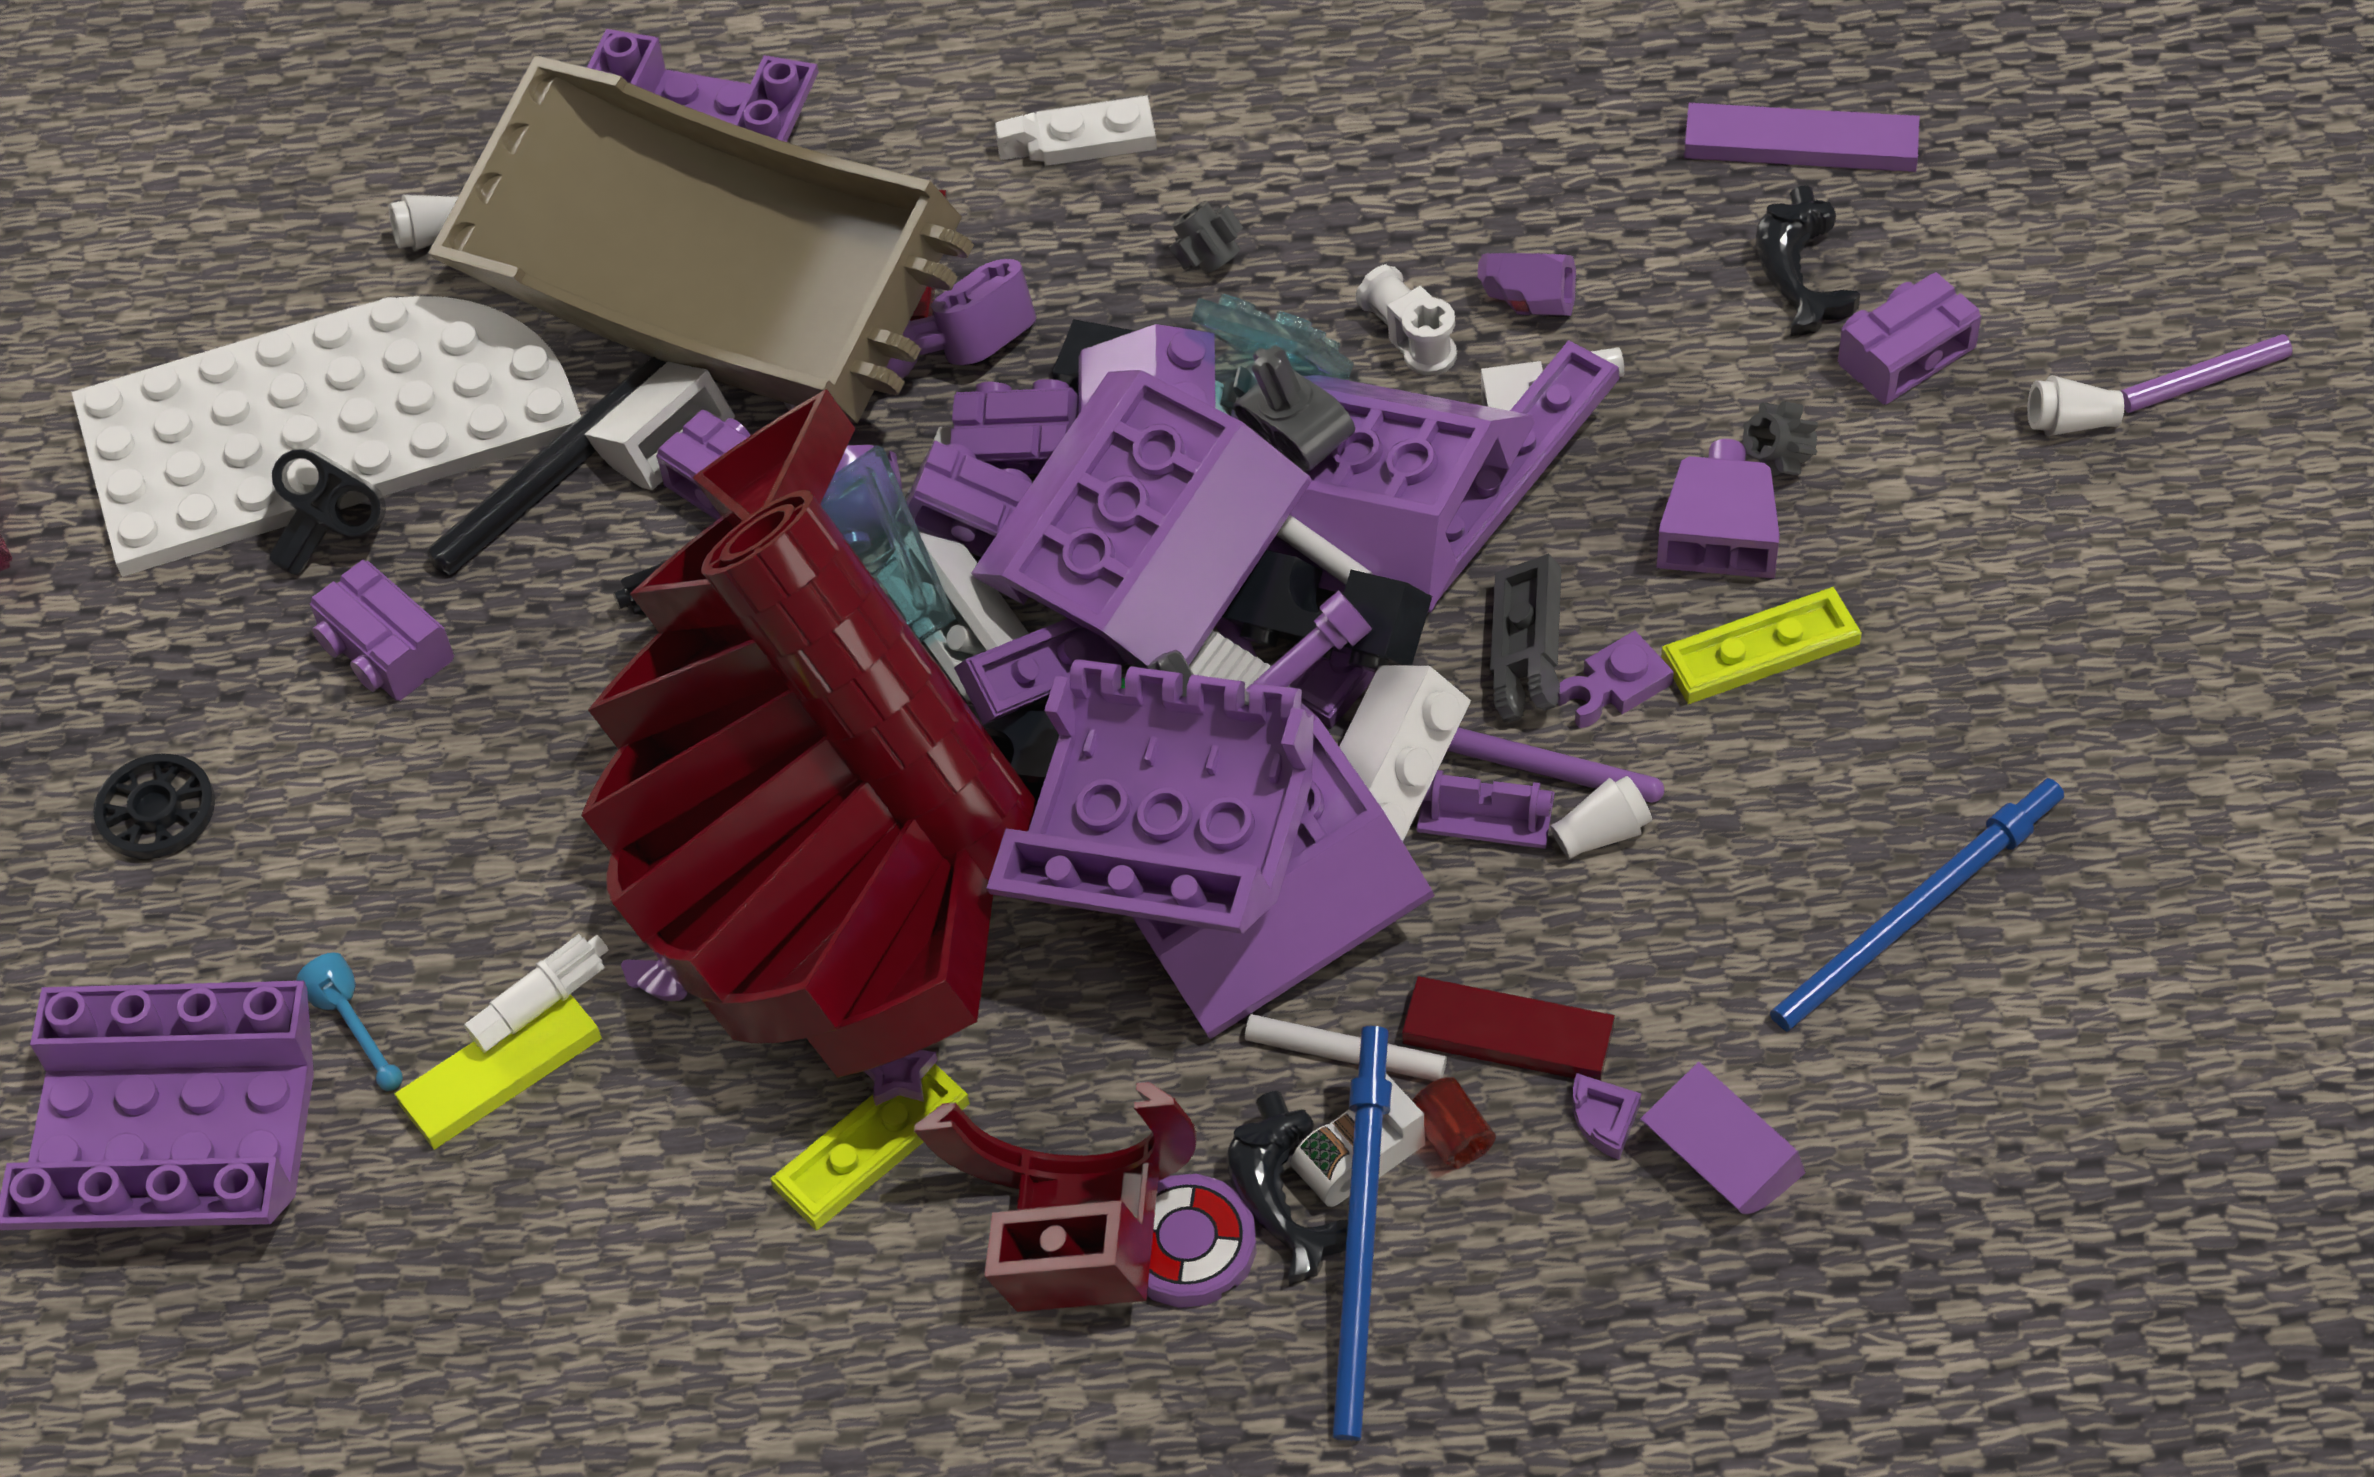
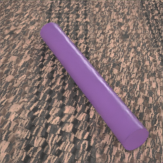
M2281 334L2120 390L2124 398V409L2127 413L2291 357V342L2286 335Z

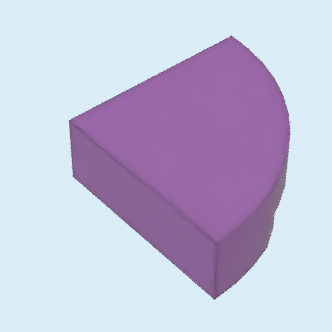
M1576 1074L1573 1086V1112L1577 1125L1594 1147L1606 1155L1619 1160L1641 1104V1093Z

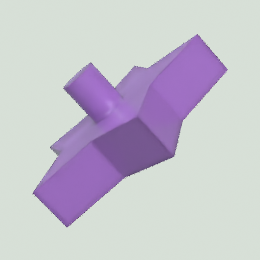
M919 1050L903 1058L864 1071L874 1080L873 1099L875 1106L899 1095L924 1102L921 1079L937 1062L936 1052Z

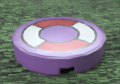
M1200 1174L1168 1176L1158 1181L1147 1296L1154 1301L1178 1308L1211 1304L1221 1299V1293L1230 1290L1235 1284L1237 1288L1250 1272L1257 1253L1254 1217L1239 1194L1221 1180Z

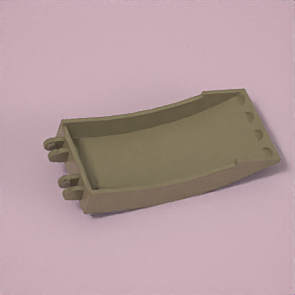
M535 55L428 254L439 262L557 318L664 362L707 369L716 381L795 406L827 389L850 422L858 423L874 390L889 393L890 395H899L905 381L894 371L886 368L890 358L911 363L916 361L921 348L910 338L904 337L903 333L926 287L940 288L947 291L952 290L957 276L948 267L939 263L943 254L965 259V257L968 258L974 244L968 237L956 231L962 216L930 180L837 158L793 145L676 103L628 83L622 76Z

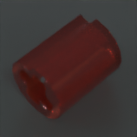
M1445 1077L1430 1083L1412 1100L1424 1113L1426 1137L1447 1166L1452 1164L1455 1169L1462 1168L1484 1156L1496 1140L1495 1132L1454 1077Z

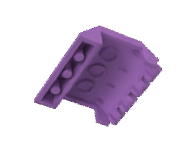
M1079 659L1074 660L1072 663L1070 680L1068 677L1055 676L1044 711L1058 732L1059 738L1029 830L1027 832L1005 829L986 888L988 892L992 895L1243 934L1278 900L1312 784L1314 714L1306 713L1304 709H1301V689L1254 683L1249 695V705H1245L1244 681L1191 675L1187 684V697H1184L1182 673L1130 667L1125 677V688H1121V665Z

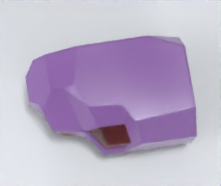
M1539 253L1482 254L1478 262V278L1481 280L1489 297L1506 301L1517 314L1571 316L1575 302L1576 267L1573 256Z

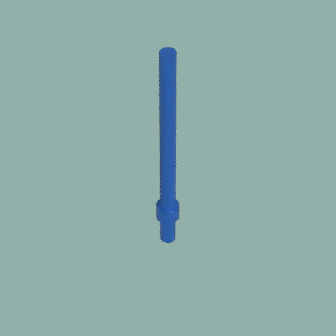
M2047 778L2017 804L2007 803L1986 821L1987 829L1774 1007L1770 1011L1772 1020L1786 1032L1791 1030L2004 848L2008 850L2015 849L2033 833V824L2064 798V791L2061 786L2053 779Z
M1366 1026L1361 1029L1358 1077L1352 1079L1350 1084L1349 1110L1355 1113L1333 1424V1438L1347 1441H1360L1362 1434L1383 1115L1388 1114L1391 1107L1392 1083L1385 1079L1389 1031L1379 1026Z

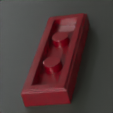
M1418 976L1402 1032L1403 1044L1574 1079L1576 1074H1581L1601 1081L1614 1029L1615 1015Z

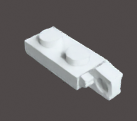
M1148 95L1038 111L1036 113L1032 112L1024 116L995 122L996 139L1001 160L1029 156L1030 160L1044 161L1045 166L1157 150Z

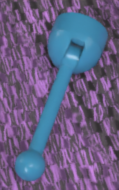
M336 952L326 953L311 960L301 969L296 978V981L305 982L308 1001L314 1007L320 1009H337L377 1070L376 1082L378 1086L385 1091L396 1090L403 1081L401 1070L395 1065L388 1064L348 1002L353 997L356 987L353 971L344 957Z

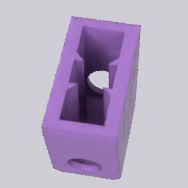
M1719 439L1713 442L1709 448L1708 458L1689 456L1683 459L1660 523L1657 568L1775 579L1780 535L1771 468L1765 463L1745 461L1746 449L1744 445L1733 439Z

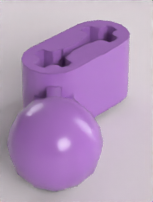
M1014 259L996 260L982 265L957 282L952 290H946L932 302L933 316L909 321L903 336L910 338V340L919 345L921 348L919 355L944 349L948 362L954 365L973 364L986 359L1028 329L1036 320L1022 265ZM918 357L912 363L890 358L886 368L903 378L913 369Z

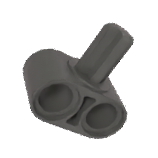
M1275 345L1268 350L1260 348L1253 354L1255 362L1252 365V371L1258 383L1233 404L1234 413L1238 420L1245 423L1304 472H1310L1355 432L1354 422L1336 398L1292 369L1289 359L1281 347Z

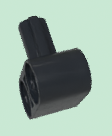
M297 449L282 454L274 464L272 484L276 492L296 509V512L272 549L270 560L281 569L291 574L299 575L306 567L328 529L347 536H360L375 530L382 523L386 513L385 499L381 491L370 482L312 449ZM302 458L314 464L318 471L319 480L317 485L307 494L295 491L290 486L287 478L290 465ZM350 491L361 492L369 498L372 512L365 524H350L343 518L340 512L341 500Z

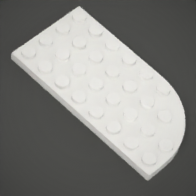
M432 296L383 298L379 301L355 306L72 392L115 562L122 577L287 526L296 509L276 492L272 484V470L275 462L282 454L291 450L312 449L320 452L370 482L381 491L383 496L547 446L581 417L560 361L551 348L534 331L506 313L467 300ZM303 458L294 461L287 472L290 486L302 494L311 492L319 480L315 465ZM350 491L342 498L340 509L369 501V498L361 492Z

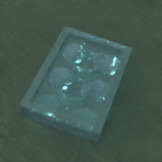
M1221 294L1218 304L1198 298L1191 322L1207 332L1214 333L1216 338L1236 351L1253 356L1260 348L1268 350L1276 345L1285 351L1293 369L1312 375L1349 380L1354 362L1338 352L1339 342L1327 338V333L1311 327L1312 322L1277 311L1273 321L1270 320V315L1255 310L1256 305L1225 294Z

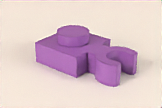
M1634 630L1585 659L1584 674L1587 677L1572 676L1560 682L1558 705L1562 706L1575 698L1585 700L1587 704L1579 707L1575 712V724L1579 728L1588 727L1600 718L1602 707L1609 703H1612L1621 714H1624L1673 684L1674 671Z

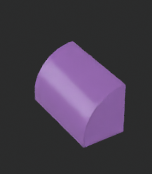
M1699 1061L1640 1118L1642 1122L1743 1214L1754 1213L1768 1206L1805 1174L1798 1151Z

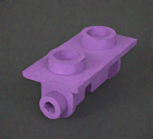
M1437 770L1421 804L1417 832L1546 849L1555 792L1541 790V784L1533 782V786L1497 781L1489 784L1481 783V779L1444 775V771Z

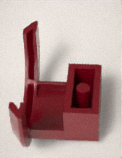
M1151 1082L1136 1083V1090L1144 1101L1134 1102V1109L1147 1124L1151 1134L1143 1141L1131 1147L1096 1155L1050 1154L1006 1143L976 1126L955 1102L941 1104L915 1124L914 1132L931 1151L947 1164L979 1179L1019 1189L1017 1210L992 1213L984 1277L1017 1312L1147 1301L1158 1181L1176 1173L1190 1161L1194 1155L1197 1141L1194 1124L1174 1097Z

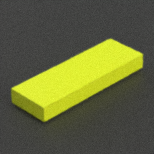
M1831 587L1662 646L1661 658L1674 671L1673 679L1687 704H1691L1859 645L1862 632L1835 588Z
M569 994L567 999L564 1001L560 999L515 1034L511 1033L486 1053H483L473 1041L394 1094L400 1107L435 1150L601 1040L602 1037L598 1026L576 999Z
M934 1064L921 1079L924 1102L899 1095L875 1106L873 1095H871L770 1178L772 1187L817 1231L923 1143L921 1138L914 1132L915 1124L944 1103L955 1102L963 1110L970 1104L968 1094L942 1069Z

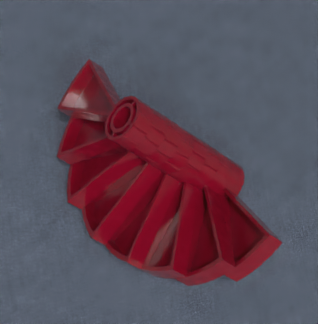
M825 389L764 426L692 477L721 517L688 542L630 593L659 633L622 669L588 709L593 718L618 748V751L602 772L590 793L581 816L611 853L607 870V891L612 904L643 943L646 942L673 978L688 993L702 999V1002L732 1040L747 1043H780L807 1038L836 1077L839 1078L866 1071L908 1056L978 1022L993 895L986 888L1005 829L1028 832L1037 801L820 505L855 431L853 424L830 392Z

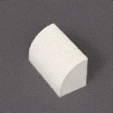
M667 362L585 433V436L600 456L613 469L638 486L653 490L663 481L656 456L659 447L676 432L681 433L683 426L701 410L710 412L723 422L728 418H735V415L707 369Z

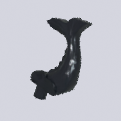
M1806 185L1798 186L1790 192L1792 204L1778 203L1768 205L1766 214L1761 218L1756 231V251L1764 273L1773 286L1795 307L1797 312L1791 324L1790 337L1816 333L1822 327L1824 320H1840L1851 317L1859 309L1860 293L1858 291L1837 290L1817 292L1803 285L1802 266L1800 265L1801 256L1799 253L1805 249L1806 243L1810 239L1819 237L1820 234L1828 233L1833 229L1836 222V212L1831 203L1815 200L1813 189Z
M1271 1091L1256 1100V1105L1263 1121L1244 1124L1234 1130V1137L1227 1152V1167L1235 1191L1247 1205L1254 1219L1289 1248L1293 1256L1288 1274L1289 1286L1309 1277L1318 1276L1323 1266L1324 1256L1346 1250L1348 1220H1338L1316 1227H1303L1292 1220L1291 1208L1286 1203V1194L1282 1190L1284 1184L1280 1176L1284 1172L1283 1165L1288 1161L1290 1150L1298 1147L1299 1143L1313 1132L1314 1123L1304 1109L1289 1112L1281 1092Z

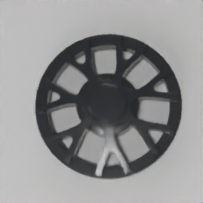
M175 754L147 755L126 763L107 778L95 799L93 809L94 821L103 840L116 852L139 859L160 858L177 851L179 852L204 832L213 815L215 795L205 771L192 760ZM162 768H169L165 774L162 773ZM155 769L157 780H149L138 784L136 775ZM180 771L191 775L187 782L177 791L171 785V782ZM131 779V785H124L125 782ZM116 792L128 795L127 807L109 804ZM202 797L199 808L182 809L181 802ZM107 813L113 814L106 818ZM128 819H132L134 822L132 827L117 836L109 829ZM177 820L188 825L174 836L166 830ZM145 831L157 832L154 843L138 844Z

